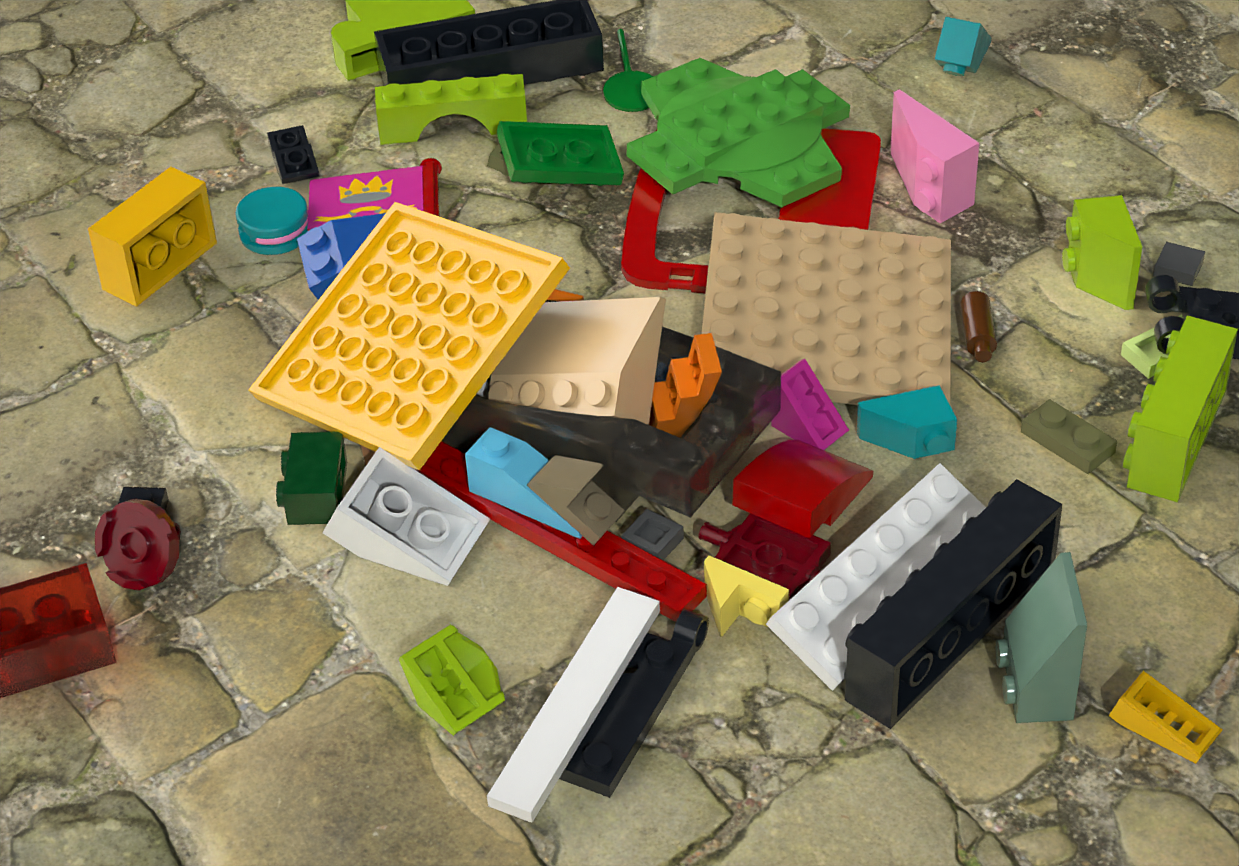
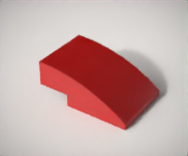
M787 440L770 447L757 456L733 479L732 506L810 539L823 523L831 526L873 478L874 471L803 441Z

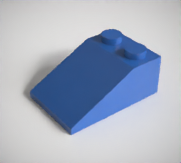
M386 213L330 220L319 227L310 229L306 234L297 238L309 289L318 300Z

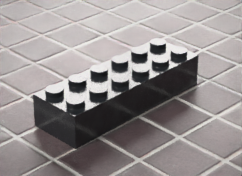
M552 0L374 31L378 68L384 86L393 83L400 85L423 83L428 80H458L464 77H493L500 74H523L525 85L542 81L551 82L559 78L576 75L585 76L593 72L604 71L602 33L588 0Z
M1018 479L1003 492L999 491L994 494L988 506L976 518L970 517L954 539L949 543L941 544L934 553L933 558L921 570L915 569L908 576L902 588L893 596H886L878 605L876 612L863 624H856L851 629L845 642L847 648V663L844 672V678L846 679L845 701L891 729L1025 597L1056 559L1063 504Z

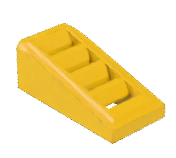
M1144 670L1120 697L1109 714L1110 718L1125 728L1195 764L1223 730ZM1158 712L1164 715V718L1161 719L1155 713ZM1173 721L1182 725L1178 731L1170 726ZM1191 730L1200 734L1194 743L1186 738Z

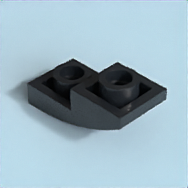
M303 125L267 132L269 147L282 184L320 177L312 146L308 142Z

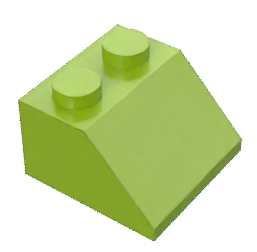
M1123 196L1075 199L1072 216L1066 219V233L1069 246L1064 248L1062 252L1065 272H1071L1076 288L1124 310L1134 309L1142 244Z

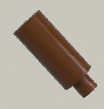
M973 291L964 295L960 302L968 352L975 356L978 362L984 363L992 358V353L997 348L990 298L984 292Z

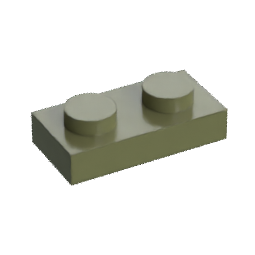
M1051 399L1022 419L1021 433L1086 474L1091 473L1116 453V439Z

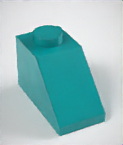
M945 17L935 61L943 67V72L947 74L964 76L965 71L976 73L991 44L992 38L981 23Z
M940 385L858 402L857 435L861 440L913 459L955 450L957 417Z

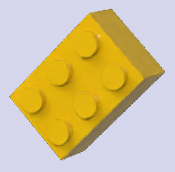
M171 166L88 228L102 290L136 307L217 244L206 183Z

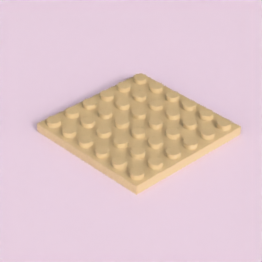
M715 212L701 334L712 333L722 370L715 388L772 395V381L798 361L805 358L832 402L858 405V402L940 385L950 404L951 239Z

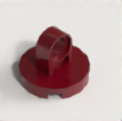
M141 499L125 501L116 505L112 510L106 511L100 517L95 530V552L97 557L103 556L105 565L110 570L105 573L110 580L126 589L141 590L162 583L173 573L179 558L180 526L171 520L164 509L151 501Z

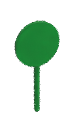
M618 29L617 36L624 72L617 73L606 81L603 87L604 98L610 106L625 112H638L649 109L641 94L642 81L654 76L642 71H632L624 30Z

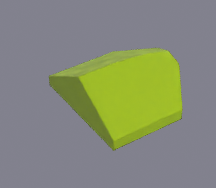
M450 624L400 656L399 662L418 706L454 736L505 701V695L503 691L501 692L498 670L483 648L460 634L459 630Z

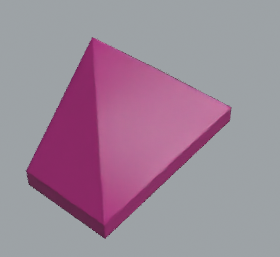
M805 358L798 361L772 381V427L794 440L803 441L822 450H825L849 431Z

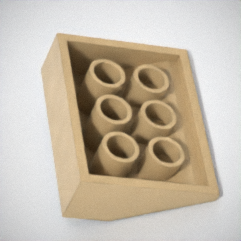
M662 297L545 302L492 372L485 417L519 428L648 427L666 299Z

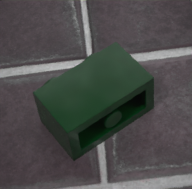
M340 432L291 433L289 450H283L281 453V471L284 481H278L276 485L277 506L284 507L287 525L328 524L336 508L343 500L348 462L344 437Z

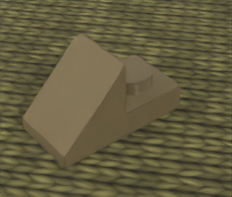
M555 455L534 476L527 486L594 546L625 510L592 481L604 465Z

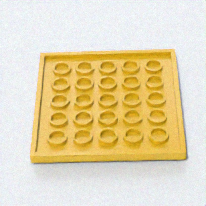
M394 202L248 391L263 403L327 431L340 432L344 438L375 452L381 447L405 465L420 470L569 271L570 267L562 257Z

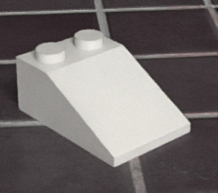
M379 447L336 508L323 534L360 558L448 586L490 518Z

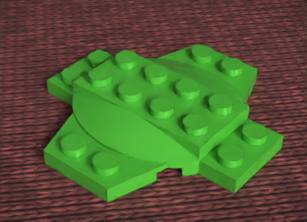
M698 58L642 81L641 94L655 119L658 120L657 131L627 143L626 156L671 194H676L703 181L718 184L719 176L732 177L741 182V190L782 208L841 181L842 167L822 138L821 133L822 129L849 118L850 105L802 69L788 76H784L776 69L758 77L742 76L705 59Z

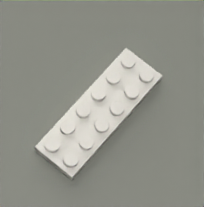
M939 463L769 619L766 625L833 691L845 679L844 672L847 663L845 642L851 629L856 624H863L876 612L878 605L886 596H893L902 588L908 576L915 569L921 570L933 558L934 553L941 544L949 543L960 533L965 522L970 517L976 518L986 507Z

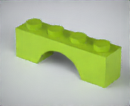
M500 74L498 76L481 78L464 77L458 80L447 81L428 80L423 83L401 85L393 83L375 87L380 145L417 142L422 130L430 122L451 114L466 115L477 119L488 129L491 135H497L499 121L527 122L523 74Z

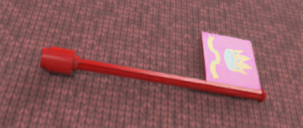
M426 158L419 166L312 179L309 186L307 230L319 227L330 220L387 213L394 202L440 217L439 174L442 170L441 163L437 159Z

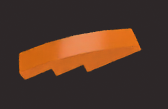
M712 333L694 335L689 356L671 359L666 380L654 382L649 426L639 427L647 461L656 460L671 447L698 418L713 395L722 370Z

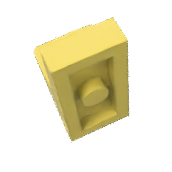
M708 556L704 561V583L707 584V600L720 637L726 633L739 615L748 618L755 624L768 627L766 623L789 601V589L712 556Z

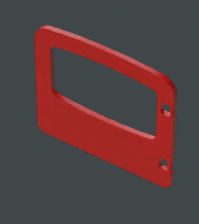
M824 128L822 129L821 136L842 167L841 181L782 207L778 219L869 230L881 152V138L872 132ZM640 168L627 216L621 259L622 274L628 282L642 288L668 290V288L691 290L692 293L705 294L709 265L663 262L655 257L658 226L667 189ZM671 275L693 277V279H671Z

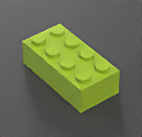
M1187 315L1181 330L1172 331L1166 349L1168 358L1160 357L1154 373V382L1156 383L1155 385L1147 384L1141 401V409L1143 411L1142 413L1135 411L1129 425L1128 437L1134 438V443L1129 444L1123 462V468L1129 470L1127 488L1178 503L1225 396L1238 329Z

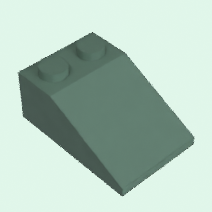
M1071 552L1059 554L1006 618L1003 639L996 640L998 668H1005L1007 674L1003 676L1002 683L1005 704H1013L1016 723L1074 720L1087 621Z

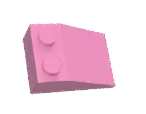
M900 89L895 91L893 95L890 154L913 205L938 223H942L974 205L979 142Z

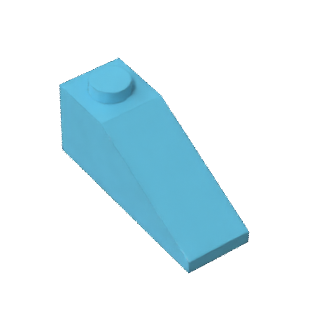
M489 427L465 453L469 492L581 539L582 535L527 486L549 460L527 442Z

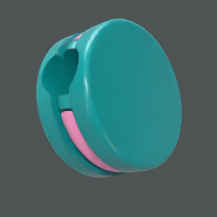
M286 187L258 189L246 195L236 207L235 215L240 240L252 252L263 255H278L290 252L299 247L297 238L308 232V207L306 200L299 192Z

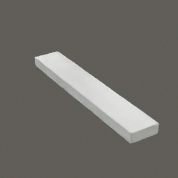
M620 587L616 588L488 793L487 802L489 807L531 823L534 821L658 616L660 601Z

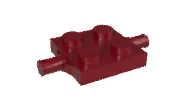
M751 513L742 524L729 531L705 522L698 536L700 540L720 547L719 552L714 558L789 589V600L821 572L819 569L831 555V542L812 535L809 539Z

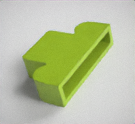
M345 0L348 21L336 24L331 30L335 64L348 81L377 72L379 68L374 31L475 14V9L467 0Z

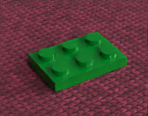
M499 121L497 136L511 182L594 184L598 186L622 184L624 171L608 125Z

